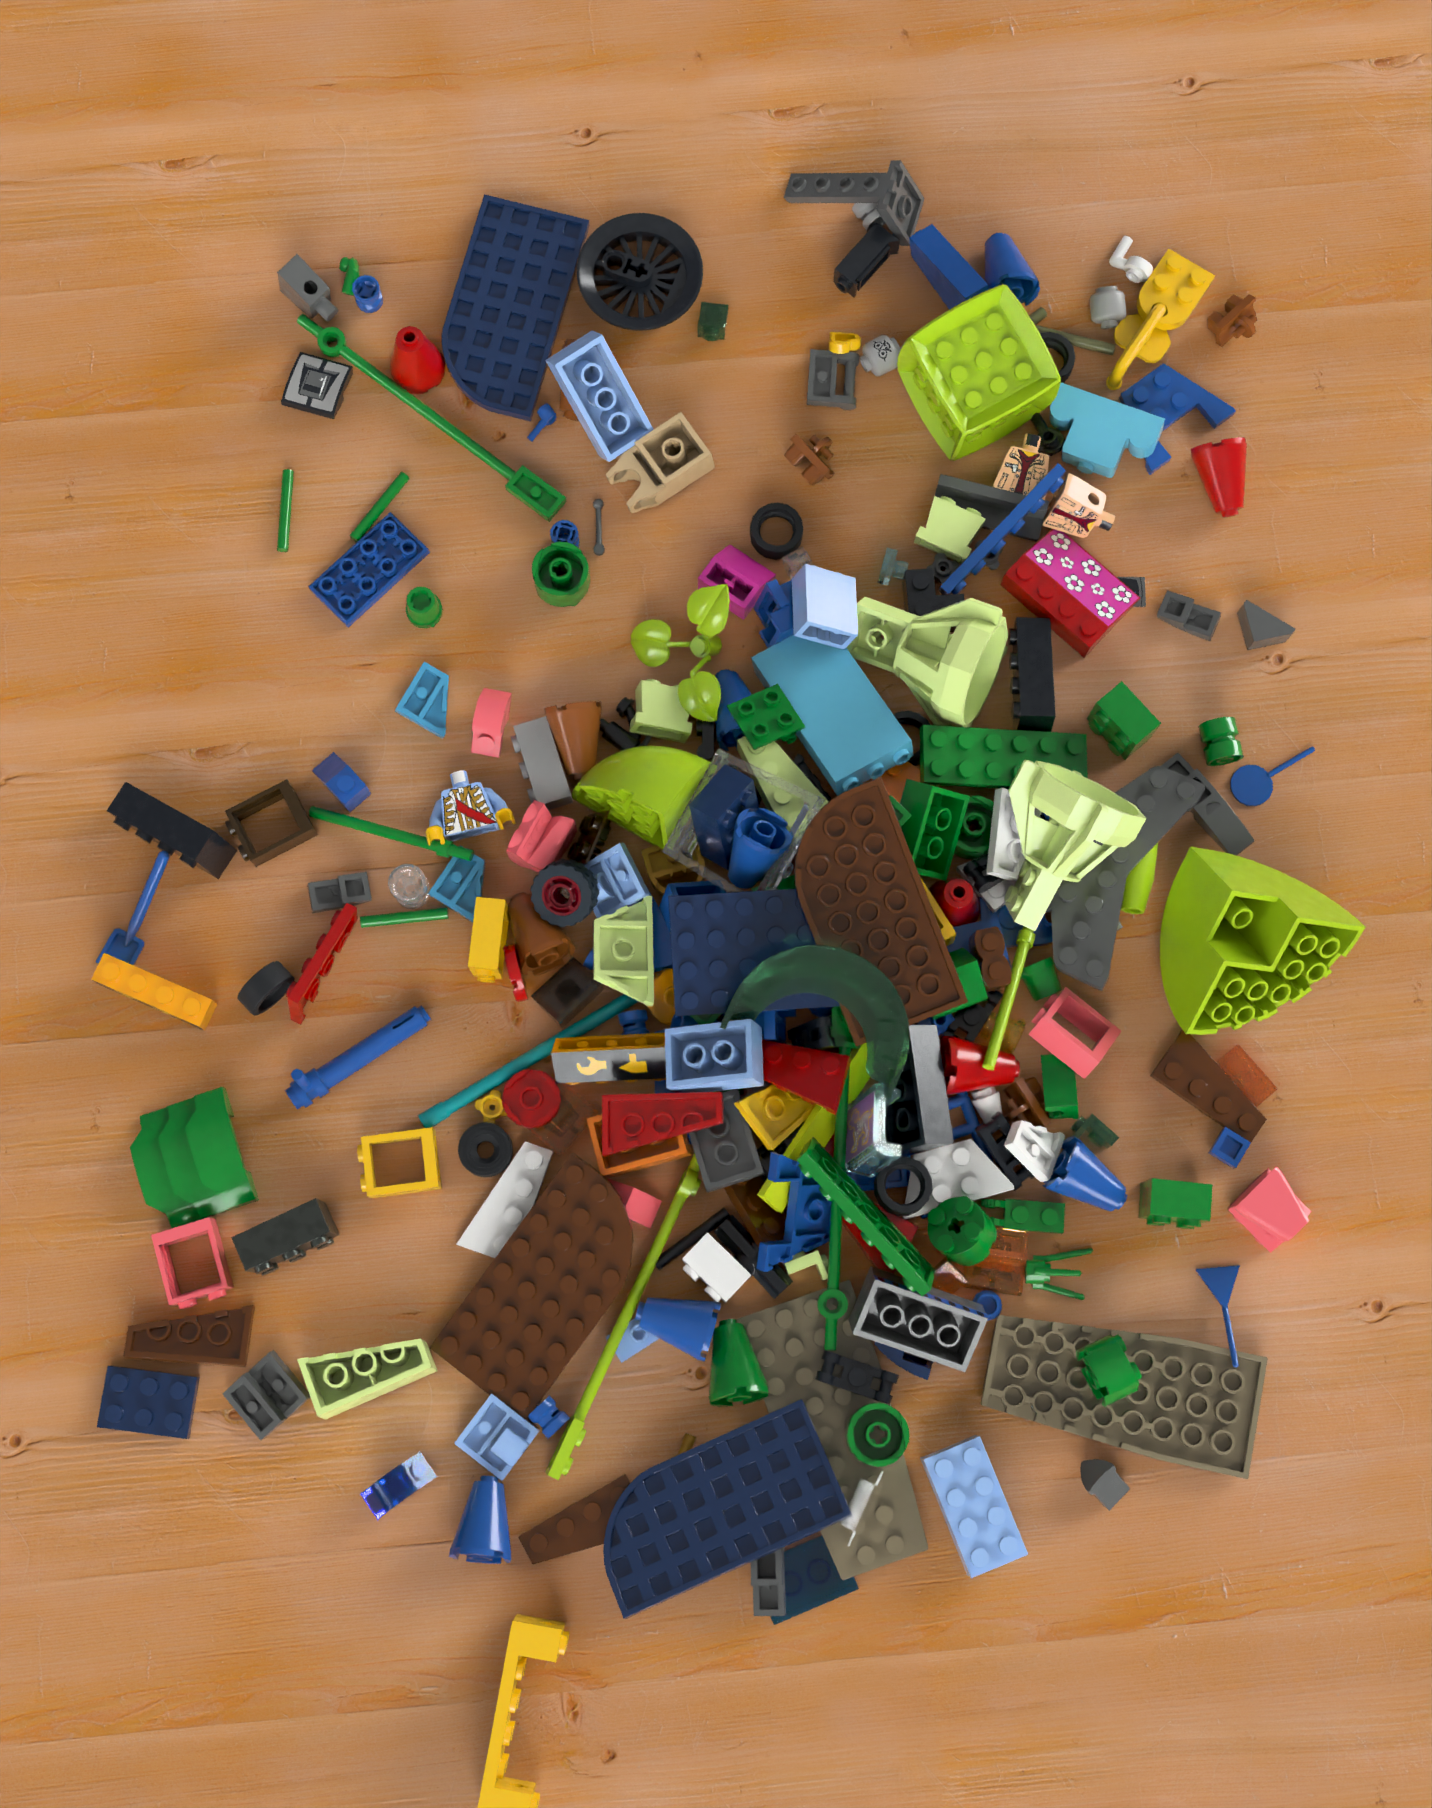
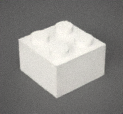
M708 1232L682 1258V1261L686 1264L683 1270L695 1282L700 1278L707 1285L704 1291L716 1302H719L721 1299L726 1303L751 1277V1274Z

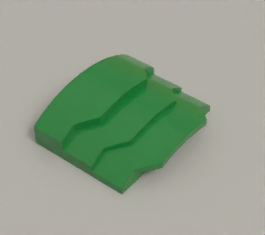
M224 1087L195 1095L193 1098L140 1116L141 1131L130 1146L134 1167L146 1204L165 1213L171 1228L259 1201L251 1172L245 1169L231 1117H234L226 1088Z

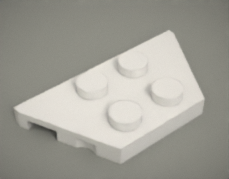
M972 1139L913 1155V1159L920 1161L928 1169L932 1178L933 1190L929 1201L918 1212L902 1217L907 1220L928 1214L933 1208H936L940 1203L950 1198L967 1196L975 1201L1014 1190V1185ZM912 1171L908 1181L905 1204L913 1202L920 1193L919 1179Z

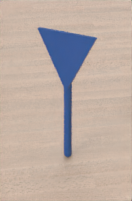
M1240 1265L1196 1269L1198 1275L1222 1306L1232 1365L1237 1368L1239 1363L1228 1303Z

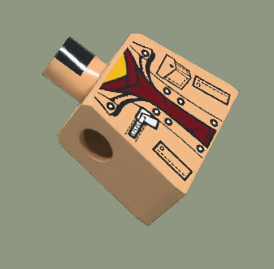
M1026 433L1022 448L1010 447L992 487L1026 496L1048 474L1049 455L1038 452L1041 442L1040 436Z
M1069 473L1064 480V484L1057 490L1049 502L1042 525L1082 538L1087 537L1094 526L1109 531L1115 520V515L1103 511L1106 501L1105 493Z

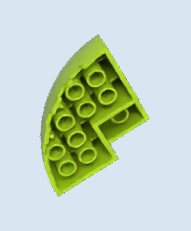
M1190 847L1172 883L1163 913L1160 933L1161 976L1171 1011L1185 1034H1216L1218 1029L1232 1027L1233 1030L1242 1028V1025L1252 1019H1256L1257 1022L1267 1019L1278 1013L1277 1008L1289 1000L1295 1003L1312 990L1310 988L1312 983L1331 974L1330 966L1340 955L1347 956L1366 926L1324 894L1285 873L1233 854Z

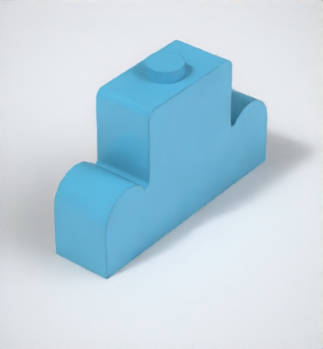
M1060 383L1058 394L1050 405L1049 419L1051 425L1054 428H1059L1060 431L1069 430L1062 447V461L1076 466L1083 473H1096L1107 478L1114 476L1126 448L1136 458L1142 459L1150 456L1156 448L1165 422V418L1064 383Z

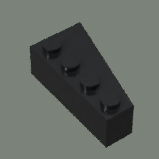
M1016 617L1014 628H1009L1008 644L1013 645V652L1010 653L1009 668L1013 670V677H1011L1010 692L1013 694L1011 709L1013 730L1051 732L1056 714L1050 618Z
M127 782L124 783L106 810L115 817L113 823L126 831H129L130 828L136 830L135 835L149 844L152 840L158 843L157 848L167 851L170 856L173 853L180 856L179 860L191 868L197 866L217 879L221 877L237 852L232 845L214 830Z

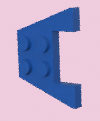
M1164 363L1122 392L1119 397L1122 404L1165 418L1163 431L1194 408L1200 411L1214 429L1232 417L1236 412L1232 406ZM1159 441L1153 453L1144 458L1146 462L1145 467L1149 475L1171 459L1170 454Z
M771 1152L768 1180L773 1182L791 1181L788 1193L789 1200L784 1239L781 1241L759 1243L756 1269L763 1272L772 1270L773 1265L779 1262L786 1263L792 1260L793 1255L801 1251L807 1253L829 1242L831 1201L823 1196L819 1190L820 1185L813 1177L808 1178L802 1173L798 1166L800 1164L798 1161L775 1152Z

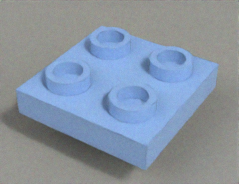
M625 843L615 845L585 865L588 870L590 869L593 872L592 875L598 882V902L593 908L596 918L606 914L611 915L617 909L626 905L629 907L650 895Z
M491 1393L454 1444L503 1481L540 1430Z

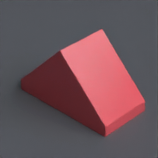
M608 1179L621 1196L629 1219L651 1229L662 1201L632 1186Z

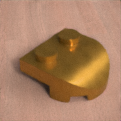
M696 834L678 839L673 846L674 848L669 853L664 852L658 846L641 850L649 881L652 887L660 894L664 895L669 883L704 880L706 872L705 861L700 853Z

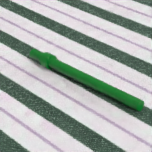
M311 806L309 810V817L435 851L438 856L446 858L453 856L467 861H472L474 856V850L456 846L453 844V841L446 839L443 845H441L440 840L433 839L429 846L427 838L424 836Z

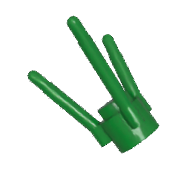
M1078 1249L1045 1256L1033 1255V1260H1026L1025 1283L1032 1284V1289H1043L1067 1297L1084 1300L1085 1296L1083 1294L1044 1283V1281L1050 1282L1051 1276H1081L1080 1270L1051 1269V1265L1045 1262L1091 1254L1093 1249Z

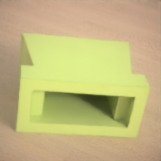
M934 496L926 528L920 526L914 543L936 553H944L947 558L962 564L969 557L972 550L969 546L983 527L986 519L981 517L982 514L973 508L967 507L965 510L956 506V502L951 498Z
M655 679L641 680L635 689L636 713L631 720L629 732L685 743L691 734L692 723L687 722L689 713L685 711L679 701V685H664Z

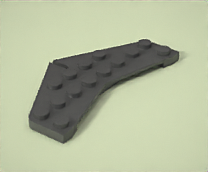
M1155 766L1115 792L1134 804L1145 816L1146 820L1134 841L1126 847H1118L1082 877L1081 881L1070 882L1062 880L1051 901L1054 965L1060 972L1103 991L1109 979L1126 879L1130 871L1178 820L1196 805L1205 790V784L1168 768ZM1096 840L1093 841L1101 846L1103 845V843L1098 842Z

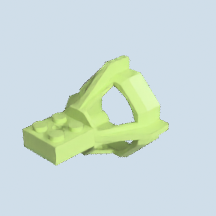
M868 597L861 599L857 603L858 636L846 647L853 658L893 672L898 678L900 677L909 687L934 725L972 727L973 721L979 716L996 680L1001 660L1007 653L1008 630L1006 617L1002 616V609L974 598H968L931 613L917 616ZM957 626L954 633L951 634V627Z
M1024 760L1008 792L1021 844V852L1026 860L1019 872V878L1014 886L1011 885L1008 888L1004 900L1014 922L1036 931L1062 880L1070 882L1081 881L1082 877L1118 847H1126L1134 841L1146 818L1134 804L1101 784L1084 777L1075 770L1070 771L1062 766L1037 760L1035 763ZM1035 808L1050 817L1049 822L1035 816ZM1096 840L1103 843V845L1101 846L1093 841Z

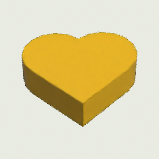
M830 332L829 351L845 354L849 351L860 349L861 337L859 335Z

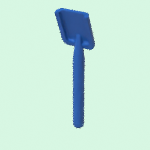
M167 851L158 853L131 917L127 932L120 928L115 929L98 956L96 963L99 964L103 954L106 953L131 965L135 964L144 948V941L135 935L141 927L170 858Z

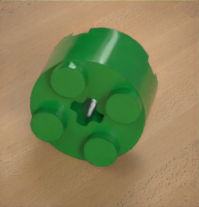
M555 542L545 549L542 548L534 557L532 575L538 596L553 606H576L586 595L590 586L589 565L582 551L571 543ZM562 572L566 573V575H562V577H558V576L561 575Z
M983 796L970 797L956 844L955 855L964 859L974 860L988 853L994 802ZM975 824L977 826L976 830L970 831L968 828Z
M967 1196L947 1199L928 1213L927 1230L929 1239L933 1246L951 1262L962 1266H972L980 1263L990 1254L989 1250L997 1237L995 1224L982 1208Z
M1109 1334L1076 1350L1077 1360L1083 1359L1086 1367L1081 1369L1083 1376L1096 1399L1098 1400L1103 1397L1101 1404L1103 1407L1138 1391V1380L1142 1379L1141 1372L1134 1361L1130 1363L1124 1352L1127 1351V1348L1119 1334L1115 1336Z
M884 1403L867 1404L857 1409L850 1416L845 1431L846 1443L853 1456L862 1463L876 1467L887 1466L897 1461L905 1452L909 1443L908 1424L901 1413L890 1405ZM878 1425L879 1430L885 1432V1436L880 1438V1443L876 1444L875 1439L869 1437V1433L874 1431V1426Z

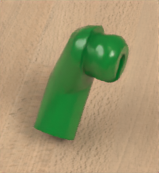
M343 257L340 261L339 269L342 272H346L341 292L354 296L352 285L360 277L359 264L353 257L351 259Z

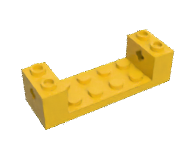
M517 1614L512 1620L477 1808H538L540 1793L535 1792V1782L504 1777L510 1755L504 1753L505 1746L510 1745L514 1734L516 1721H511L510 1718L511 1713H516V1708L518 1709L521 1689L516 1688L517 1680L521 1681L522 1676H524L527 1657L556 1662L560 1654L564 1655L567 1650L570 1633L564 1631L565 1622Z

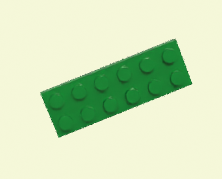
M922 725L919 727L921 783L928 785L1009 789L1024 760H1029L1033 763L1037 760L1059 765L1070 771L1075 770L1088 778L1087 734Z
M814 1137L804 1145L797 1159L802 1173L808 1178L813 1177L820 1185L819 1190L823 1196L829 1201L834 1200L841 1208L840 1213L844 1219L850 1224L855 1223L862 1231L861 1236L868 1245L872 1247L875 1245L878 1248L886 1265L891 1269L896 1268L903 1276L902 1280L908 1289L912 1292L917 1291L923 1297L932 1288L936 1270Z

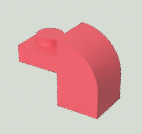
M488 688L482 690L477 701L472 723L473 739L471 753L500 757L504 727L509 720L512 693Z

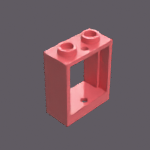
M1065 987L1059 996L1052 994L1045 1002L1043 1007L1047 1011L1041 1008L1031 1022L1035 1026L1028 1035L1085 1079L1102 1060L1121 1033V1030ZM1056 1011L1096 1042L1092 1049L1088 1048L1052 1019Z
M208 1217L151 1235L169 1305H179V1309L189 1308L197 1305L196 1299L208 1296L209 1300L218 1299L227 1295L226 1290L234 1288L216 1219ZM208 1234L221 1282L181 1294L168 1246Z

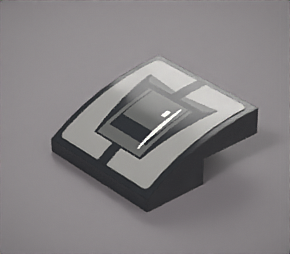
M300 352L286 383L281 405L335 419L344 401L343 393L353 375V366Z

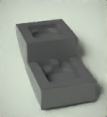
M1167 591L1157 613V618L1189 634L1211 641L1221 618V612L1196 605L1192 598Z
M367 872L340 875L337 879L310 882L307 885L312 913L340 909L346 903L354 906L372 900Z

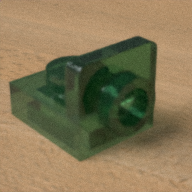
M701 303L698 337H702L707 341L725 340L729 305Z
M1093 1114L1087 1116L1086 1119L1081 1115L1070 1127L1073 1131L1071 1136L1077 1138L1085 1130L1088 1131L1089 1135L1087 1137L1100 1148L1102 1146L1106 1148L1111 1147L1119 1138Z

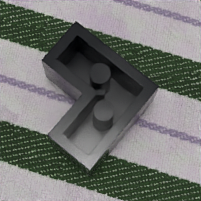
M933 568L905 570L902 586L904 610L906 612L922 616L964 600V594L936 595ZM957 626L951 627L950 632H954Z

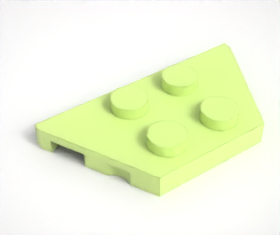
M646 896L641 902L629 907L626 905L617 909L615 913L601 916L593 922V979L647 1006H653L652 896Z

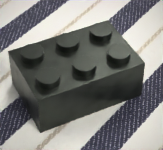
M315 1198L231 1238L245 1271L256 1274L261 1273L263 1276L279 1269L278 1263L289 1260L292 1263L305 1257V1251L308 1249L317 1248V1250L333 1244V1238L338 1236L339 1232L326 1202Z

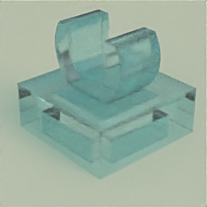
M886 549L877 583L888 586L891 576L903 580L904 572L908 569L909 563L895 561L898 550Z

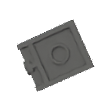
M891 160L887 173H791L784 195L785 200L789 203H878L877 211L892 234L900 240V246H910L909 237L914 235L925 199L901 160Z

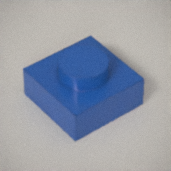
M1224 1127L1208 1153L1234 1169L1237 1168L1251 1142Z

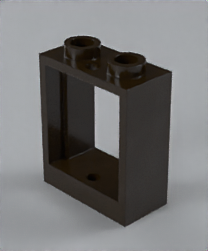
M288 779L225 811L229 820L225 821V824L232 837L237 835L241 842V845L238 846L239 852L245 862L250 860L256 867L318 835ZM285 799L300 831L256 852L241 820Z

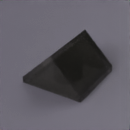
M572 957L531 997L562 1029L604 990L602 983L593 979L591 971Z

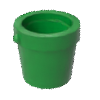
M416 587L409 592L406 601V614L409 621L418 628L435 627L443 613L440 599L426 587Z
M1052 956L1023 968L1020 979L1025 983L1034 1001L1062 990Z

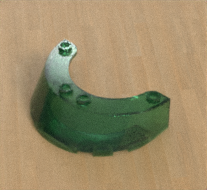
M806 945L787 949L767 958L743 979L724 1013L720 1028L726 1030L730 1019L734 1021L752 1019L754 1021L771 1003L791 994L815 993L830 997L850 1010L860 1023L867 1043V1073L874 1080L885 1084L884 1097L890 1099L908 1055L910 1040L909 1022L904 1003L898 991L879 968L865 958L842 948Z

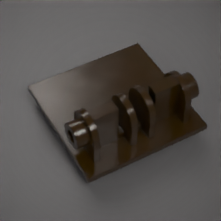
M605 810L589 814L588 817L585 816L578 829L581 834L577 843L574 842L569 849L567 855L569 859L586 865L590 860L597 857L595 854H601L602 851L595 846L603 847L605 845L603 841H606L611 830L609 826L611 821L607 819L610 811Z

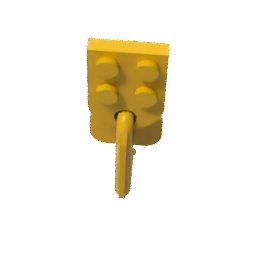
M1171 249L1167 250L1138 295L1137 310L1139 314L1127 315L1125 319L1121 320L1114 331L1113 338L1115 343L1125 350L1117 360L1111 375L1106 380V385L1110 390H1118L1122 386V378L1135 357L1148 363H1156L1163 358L1171 345L1167 330L1176 329L1187 321L1213 282L1215 275Z

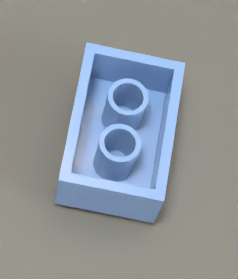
M752 1019L665 1029L666 1088L672 1092H714L764 1086L762 1027Z

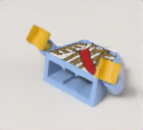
M463 770L450 774L453 788L441 791V799L435 802L429 819V828H427L425 833L429 846L433 839H440V843L443 845L445 839L457 841L503 830L504 822L512 821L514 825L516 821L512 811L508 809L505 801L491 788H483L481 782L469 784L467 771Z

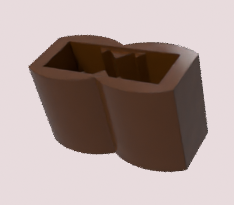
M997 926L976 930L969 938V952L978 961L986 992L1004 989L1011 983L1012 978L1010 964L1003 955L1005 950L1004 938Z

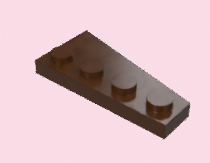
M1183 1030L1180 1031L1150 1075L1219 1125L1227 1127L1249 1142L1253 1141L1267 1120L1191 1034H1185Z
M250 1305L229 1311L221 1310L211 1314L191 1315L181 1319L161 1320L128 1326L123 1356L128 1359L246 1367L255 1307Z
M626 1474L518 1536L532 1564L604 1544L611 1512L623 1491L630 1484Z

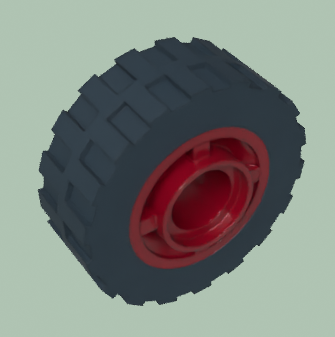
M559 859L557 862L554 861L547 865L535 876L530 890L532 891L531 902L535 906V911L541 915L540 917L543 920H547L549 924L559 925V927L574 926L584 920L597 905V896L599 895L598 882L593 877V872L590 869L588 870L583 863L575 862L576 860ZM560 887L568 890L570 899L561 895Z

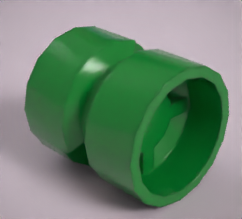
M1234 717L1215 718L1198 726L1201 741L1207 744V747L1203 749L1207 766L1226 765L1239 761L1244 757L1241 742L1235 739L1239 733Z

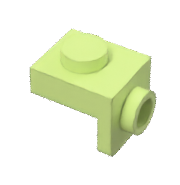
M818 1250L809 1254L801 1251L793 1255L792 1260L783 1264L788 1275L816 1265L821 1280L828 1279V1259L825 1254L820 1255Z

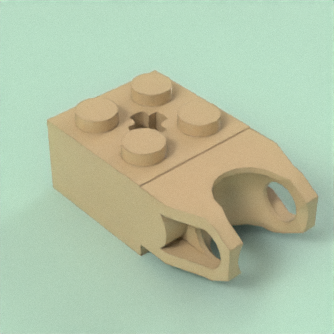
M682 412L634 442L635 445L622 454L616 464L606 473V477L611 485L627 480L640 482L639 488L626 503L629 511L635 513L642 509L658 506L713 470L715 465L711 452Z

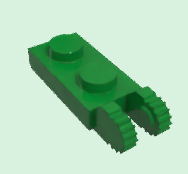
M982 1199L981 1206L985 1208H1004L1003 1219L990 1217L996 1227H1003L1005 1230L1064 1233L1065 1203L1004 1199V1201Z

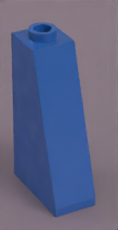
M933 224L909 237L912 258L949 310L988 290V284Z

